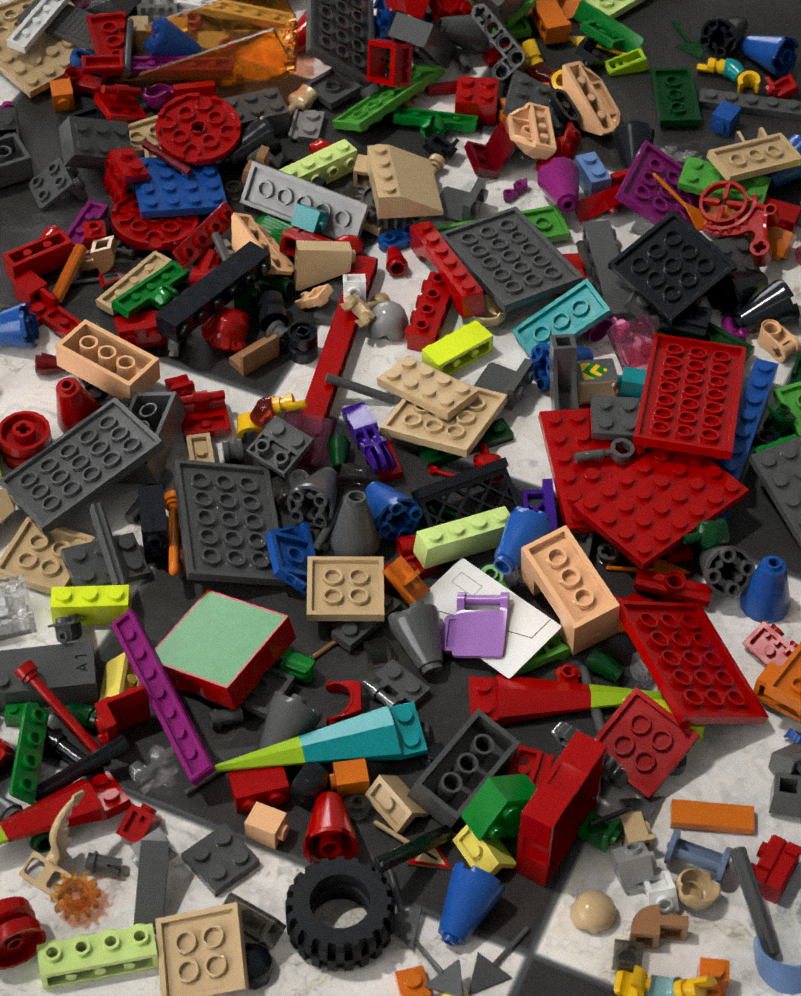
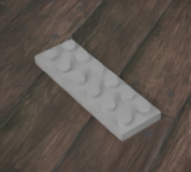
M252 161L240 199L242 204L289 222L292 221L297 204H307L328 212V223L320 234L335 240L342 235H355L360 238L370 208L369 204L257 161Z

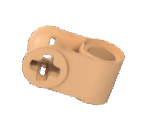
M772 319L762 322L757 343L772 355L776 361L784 362L787 356L792 353L796 354L801 350L799 339L781 326L779 322Z

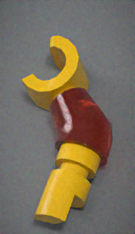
M535 39L524 41L522 46L531 58L529 73L532 78L552 85L554 89L562 90V69L556 71L540 58L541 53Z
M293 393L286 394L283 398L269 395L259 399L251 412H245L238 416L237 437L243 439L244 433L248 431H256L258 437L263 431V426L270 419L274 418L275 415L284 413V410L291 412L308 408L306 399L295 402Z

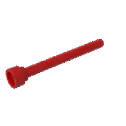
M31 659L24 662L14 674L21 682L30 683L90 752L98 749L100 746L38 676L39 672L37 671L38 667Z

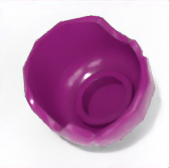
M160 83L150 88H145V94L142 93L143 99L151 109L160 110L165 104L174 99L173 87Z

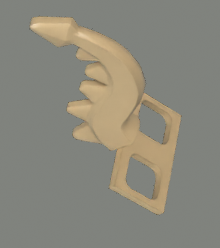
M83 790L73 794L57 815L50 830L49 842L51 850L46 858L33 851L18 874L58 901L74 878L72 874L62 869L61 865L69 856L66 849L72 841L71 837H67L70 831L67 827L69 824L67 817L72 814V808L78 806L85 795ZM38 858L44 862L45 867L40 875L34 879L27 875L26 870L32 860ZM56 872L66 877V882L58 893L48 888V883Z

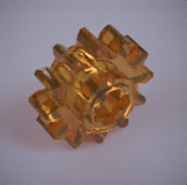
M75 869L71 872V878L61 874L62 884H52L53 890L57 892L50 895L51 902L56 903L54 912L59 913L64 910L63 916L65 921L70 918L71 914L74 915L76 922L80 921V914L82 913L90 918V907L94 909L99 908V902L94 898L101 897V890L94 889L98 884L97 879L88 881L87 871L81 877H77ZM72 892H79L80 899L73 900Z

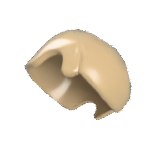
M485 294L484 313L474 316V320H477L484 327H496L506 319L507 312L504 313L488 294Z
M686 868L676 877L675 881L677 897L689 909L703 910L713 904L720 896L721 885L713 883L711 873L701 872L695 868Z
M587 890L580 894L570 907V918L578 930L586 929L592 934H596L597 932L608 930L615 921L616 906L610 896L597 890Z

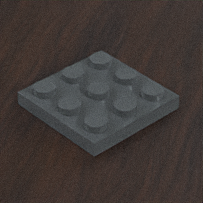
M516 69L512 74L502 114L508 116V114L518 108L524 107L528 102L547 106L550 110L554 137L561 136L563 123L548 101V97L554 89Z

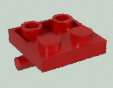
M126 84L102 85L101 93H95L93 100L107 120L128 122L130 124L149 118L133 97L141 95V88L129 87Z
M203 390L193 392V395L180 397L187 409L186 416L181 425L185 442L187 435L210 432V438L232 434L224 400V390L212 392Z

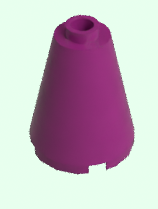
M564 157L553 158L550 160L551 162L540 167L537 173V182L539 188L560 211L571 212L577 208L579 203L580 172L571 159Z

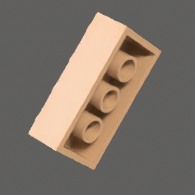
M86 319L55 345L57 366L108 394L117 396L118 399H132L134 393L146 392L160 379L159 358Z

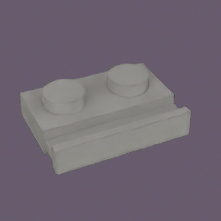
M295 109L288 134V142L298 140V143L309 144L320 139L325 112L316 110L298 112V109Z

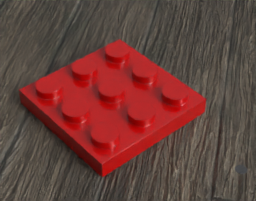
M635 687L594 739L607 745L608 754L614 757L622 765V768L627 771L629 775L627 783L650 800L699 740L700 735L688 725L679 724L673 714Z

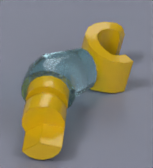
M635 965L633 973L626 970L617 971L614 993L617 996H644L645 993H647V996H705L706 987L716 985L717 980L712 975L689 978L688 980L681 977L651 975V978H648V972L642 967Z

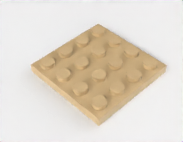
M14 29L0 37V71L30 98L50 88L49 81L65 79V70L73 66L69 60L73 49L80 47L43 32L28 51L22 53L7 47V39L16 30Z
M472 386L479 390V398L449 421L402 399L381 425V435L467 458L507 404L508 396L507 394Z

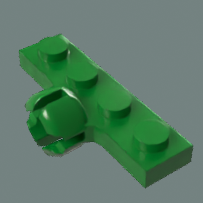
M398 106L393 115V123L401 126H419L421 128V135L428 140L435 131L442 137L445 131L450 130L460 131L465 134L475 133L478 125V116Z
M171 261L114 299L111 308L128 319L149 305L154 306L157 310H161L179 296V292L175 287L189 278V271L183 269L176 262Z

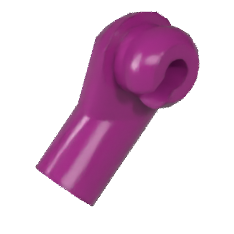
M725 317L721 320L723 330L746 342V339L749 337V332L746 329L739 328L736 330L731 317Z

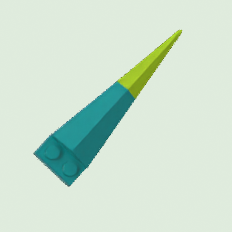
M413 701L392 707L387 705L216 764L217 770L213 773L307 764L314 761L326 763L365 758V761L404 760L427 754L428 749Z

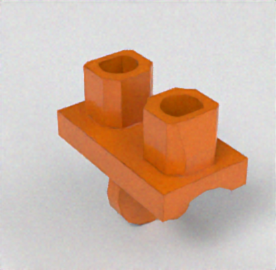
M399 556L382 571L384 580L396 588L399 592V598L405 604L410 605L420 600L430 591L428 586L418 576L421 573L420 570L417 568L414 571L402 556Z

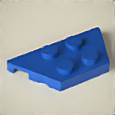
M304 521L296 527L288 525L282 529H271L265 537L274 576L307 596L308 556H316L309 523Z

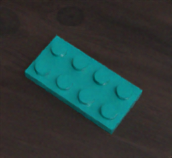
M586 278L511 331L530 357L532 349L536 345L550 342V335L573 333L576 339L613 313Z

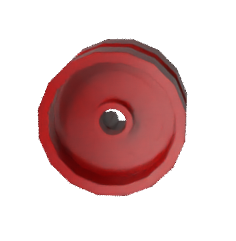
M15 412L0 422L2 461L12 470L52 443L49 421L37 412Z
M13 896L0 900V970L16 967L31 959L37 954L36 945L44 944L47 939L45 930L40 921L36 919L29 900L24 897Z

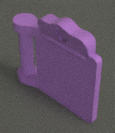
M458 592L456 615L446 616L444 626L441 629L442 650L444 653L452 654L454 658H503L510 593L501 592L500 595H467L466 592ZM466 605H500V610H466Z

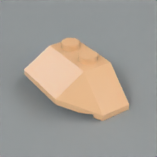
M581 61L564 64L562 66V90L569 95L581 114V118L577 122L581 130L600 136L613 133L614 129L619 125L621 113L602 79L592 70L585 67Z
M528 102L524 107L508 114L507 123L510 140L526 155L533 159L541 158L547 160L556 152L557 148L549 107Z
M233 213V250L236 252L251 241L270 252L271 270L262 277L292 275L294 265L286 254L279 251L280 246L261 225L257 224L250 214Z

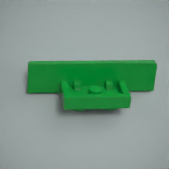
M585 0L580 1L573 18L582 23L579 30L583 31L585 36L597 40L603 48L608 50L621 47L629 52L639 47L642 48L645 42L644 37Z
M28 701L24 704L9 795L33 805L36 798L50 711Z

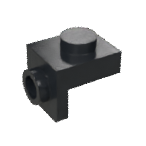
M585 36L579 43L575 53L584 59L582 63L593 69L595 66L602 69L605 62L592 54L597 42Z
M435 131L422 148L431 155L439 154L444 159L446 157L451 159L458 150L455 146L460 140L456 138L451 144Z

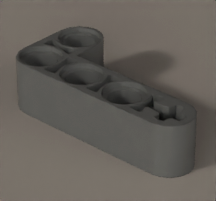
M477 4L472 8V18L503 55V58L494 65L492 75L494 78L499 79V82L508 85L516 69L523 73L529 68L531 58L497 15L485 4ZM482 13L488 18L487 21L483 19ZM498 26L497 32L492 34V29ZM510 41V46L504 49V44ZM522 55V61L516 64V59ZM507 69V74L501 78V72Z

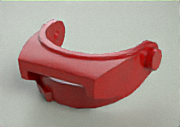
M347 680L339 682L329 681L326 683L327 691L344 692L350 695L349 704L344 711L326 719L327 726L338 723L343 719L347 720L363 714V687L361 682Z

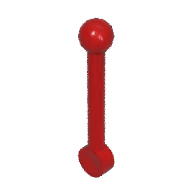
M435 465L428 468L430 475L439 474L446 477L457 475L439 470Z

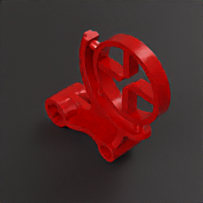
M719 181L708 186L701 194L699 200L701 214L708 222V224L705 223L702 230L713 236L724 238L754 233V241L751 242L749 248L753 264L758 267L769 265L772 261L769 230L771 226L778 225L780 221L777 206L772 203L765 205L758 202L757 193L753 194V198H748L745 189L733 181ZM721 188H725L723 201L727 203V207L741 209L734 216L723 219L725 207L721 204L720 199L707 198L712 192ZM731 188L743 195L744 202L728 200ZM749 203H753L749 212L746 214ZM704 205L720 206L717 217L709 216L704 211Z

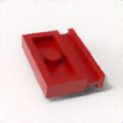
M518 745L507 775L526 774L536 788H538L552 768L555 754L551 753V755L544 754L542 750Z

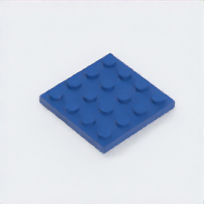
M139 157L149 172V179L147 181L133 182L141 219L211 214L223 202H227L216 162L210 165L185 164L193 169V174L188 177L158 157Z

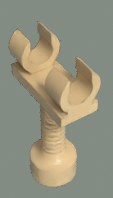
M354 293L352 296L348 295L345 297L346 302L341 303L340 306L346 312L351 309L359 318L355 322L360 328L368 326L376 316L371 310L380 302L390 301V298L385 293H378L372 296L370 302L364 303Z

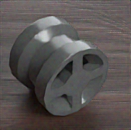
M276 320L267 328L266 337L269 338L274 334L278 335L279 348L284 349L288 347V328H286L284 322Z
M241 437L235 438L234 441L221 440L224 463H230L231 460L244 461Z

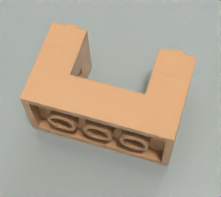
M566 525L521 547V577L533 596L542 592L554 609L562 626L560 628V635L563 642L570 648L572 656L617 633L620 605Z

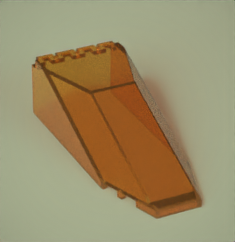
M214 0L166 17L203 48L202 52L140 72L139 75L123 74L122 76L96 77L106 79L107 85H156L160 83L173 85L187 82L192 83V81L214 80L215 85L224 86L280 80L289 77L290 73L296 71L298 39L296 15L288 0ZM153 22L146 24V31L133 38L132 56H150L143 46L147 37L150 38L153 30H151Z

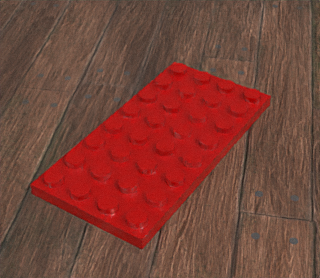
M654 333L633 444L645 448L653 447L671 452L678 451L691 455L731 460L747 347Z

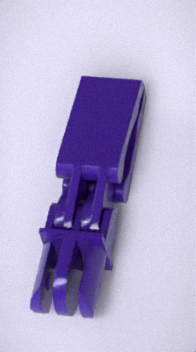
M361 402L341 408L342 417L356 446L360 447L366 459V464L371 466L375 475H379L378 467L382 473L388 472L387 463L391 470H394L397 464L388 449L387 439L379 435L377 431L379 429L378 424L365 403Z

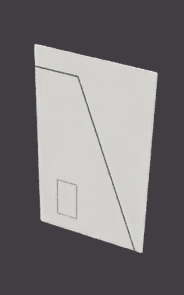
M464 558L456 562L429 588L430 591L420 599L425 604L435 605L438 608L440 628L442 629L445 617L456 615L458 592H466L467 595H500L501 592H509L510 604L503 658H480L508 679L562 627ZM466 605V610H500V605Z

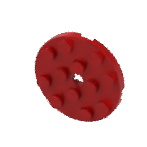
M189 93L172 99L162 107L158 113L155 134L160 148L180 162L189 165H210L226 158L237 147L241 136V123L236 110L222 98L214 95L208 97L200 96V93ZM194 127L203 128L202 132H201V131H195V130H192V129H193Z
M135 192L122 197L112 208L111 227L113 232L121 241L136 250H174L199 226L198 215L141 219Z

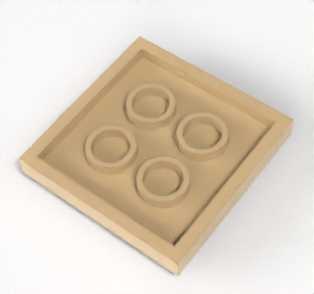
M27 516L0 558V579L51 594L52 587H69L72 581L62 559L61 549L95 541V537L62 526H58L45 535Z
M308 556L307 621H384V574L382 573L384 570V557Z
M234 902L155 919L161 996H226L249 991L241 904Z

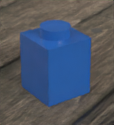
M722 101L712 113L709 130L729 137L739 124L741 107Z

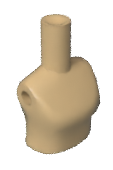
M302 84L298 90L288 96L290 116L294 113L295 109L304 111L312 107L313 102L318 98V94L313 88Z

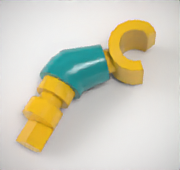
M709 57L707 65L698 63L697 71L709 73L718 71V74H723V77H728L738 84V93L742 94L744 87H751L754 89V93L759 94V74L754 71H746L738 60L726 58V60L720 59V61H716V58Z

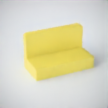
M125 652L106 663L99 701L105 697H112L125 692L131 687L141 685Z
M466 824L452 839L471 868L476 866L495 876L501 868L514 869L516 867L515 860L499 838L496 840L479 841Z

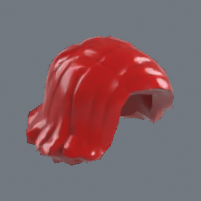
M223 307L221 311L216 312L202 324L201 335L205 337L206 342L213 348H217L220 351H241L243 347L248 345L246 336L249 328V315L237 308Z

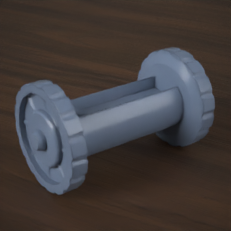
M675 828L670 842L667 843L664 863L670 865L673 859L676 858L715 872V882L721 884L726 870L730 868V850L733 848L727 846L723 854L681 839V830Z

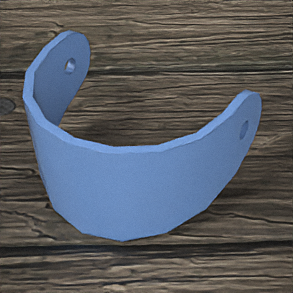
M754 937L755 964L759 975L765 983L779 993L789 995L800 994L801 965H788L773 960L764 953L759 937Z

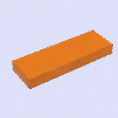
M672 799L670 828L753 835L754 806Z

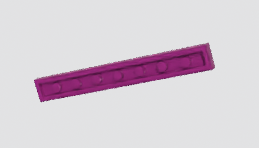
M129 609L113 621L111 626L140 684L146 687L148 699L190 783L196 786L217 769L140 619L134 610Z

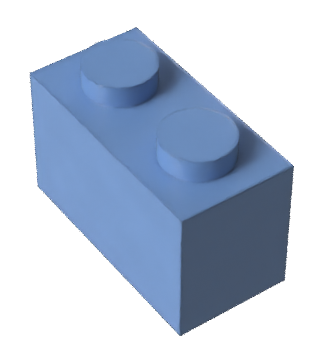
M595 151L575 156L574 164L580 172L579 186L586 197L611 187L612 178Z

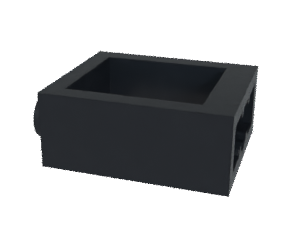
M163 484L138 486L141 533L146 564L169 562V539Z

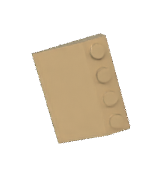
M389 144L367 146V171L378 219L443 215L431 160Z

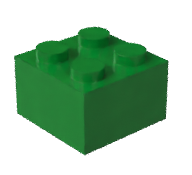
M526 774L488 777L461 817L479 841L516 837L519 835L521 812L537 788Z

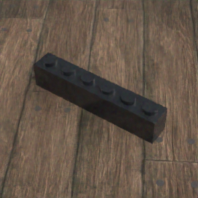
M249 241L155 314L157 331L176 343L189 336L193 330L204 324L207 319L216 312L221 311L230 301L236 299L244 290L269 273L271 270L270 252Z

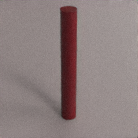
M147 140L142 143V148L186 176L190 177L193 174L192 168Z

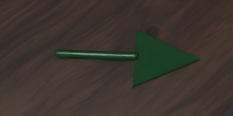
M671 20V23L687 42L676 45V48L703 61V46H701L700 41L691 42L676 21Z

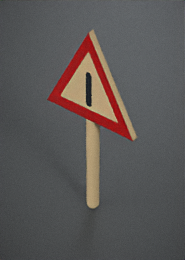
M377 820L373 822L376 827L405 844L410 841ZM439 847L406 862L408 865L452 870Z

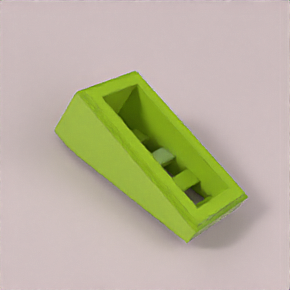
M641 47L604 61V66L610 77L649 70L647 58Z

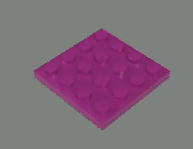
M645 140L614 198L653 225H656L670 212L675 210L695 227L686 209L653 177V173H656L684 202L700 209V195L677 189L684 166Z

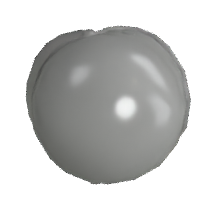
M394 301L378 303L372 309L376 316L369 324V334L374 338L386 335L390 341L397 342L404 335L406 326L409 323L405 310Z

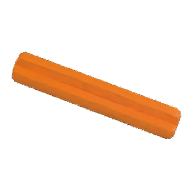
M75 244L52 291L57 297L59 304L63 302L87 252V248L83 244Z

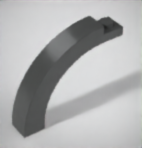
M573 333L550 335L549 375L552 411L579 409L577 396V344Z

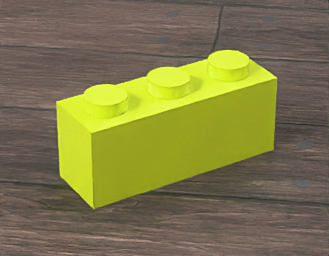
M474 320L422 349V363L450 376L491 353L493 349V335L477 320Z
M129 585L51 588L50 610L53 623H56L55 618L78 614V618H87V620L81 621V625H111L113 621L131 609L132 606Z

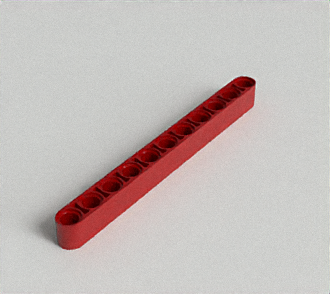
M356 254L355 263L351 265V272L349 274H365L367 303L377 274L378 258ZM343 291L305 398L308 408L301 409L298 418L297 429L311 437H322L339 387L325 382V377L327 373L342 377L359 328L355 322L359 318L351 309L346 312L340 306L341 303H344Z

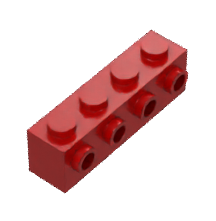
M431 271L428 279L423 280L421 287L422 295L417 296L416 311L412 310L410 316L411 325L406 326L404 339H407V349L422 352V349L427 345L439 340L453 301L441 275Z

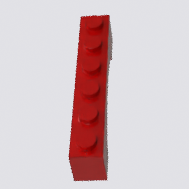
M427 221L410 226L412 251L418 259L427 258L437 269L454 302V308L460 316L465 319L483 314L484 292L433 224Z

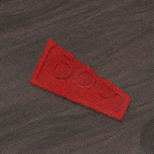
M126 11L86 15V24L96 55H124ZM123 72L101 74L102 77L123 75Z

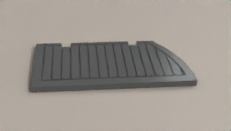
M34 0L17 18V21L22 23L41 0ZM67 4L45 29L44 33L95 53L86 24V15L94 14Z

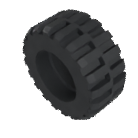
M336 856L335 860H329L327 857L320 859L317 865L311 863L306 866L305 873H298L294 878V884L289 886L287 900H285L287 934L290 936V943L294 949H298L299 955L304 960L311 958L312 965L318 968L325 965L328 971H336L337 968L351 971L355 965L359 964L361 968L368 965L369 958L371 957L374 960L382 954V948L388 947L395 926V899L393 898L392 887L387 883V878L383 873H375L372 864L368 862L365 865L361 864V859L354 857L351 860L344 859V856ZM334 899L354 901L367 912L360 922L346 928L329 927L321 923L313 915L322 904Z

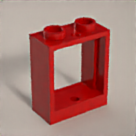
M368 39L366 81L391 87H411L413 44L388 39ZM387 48L391 49L389 78L385 77Z

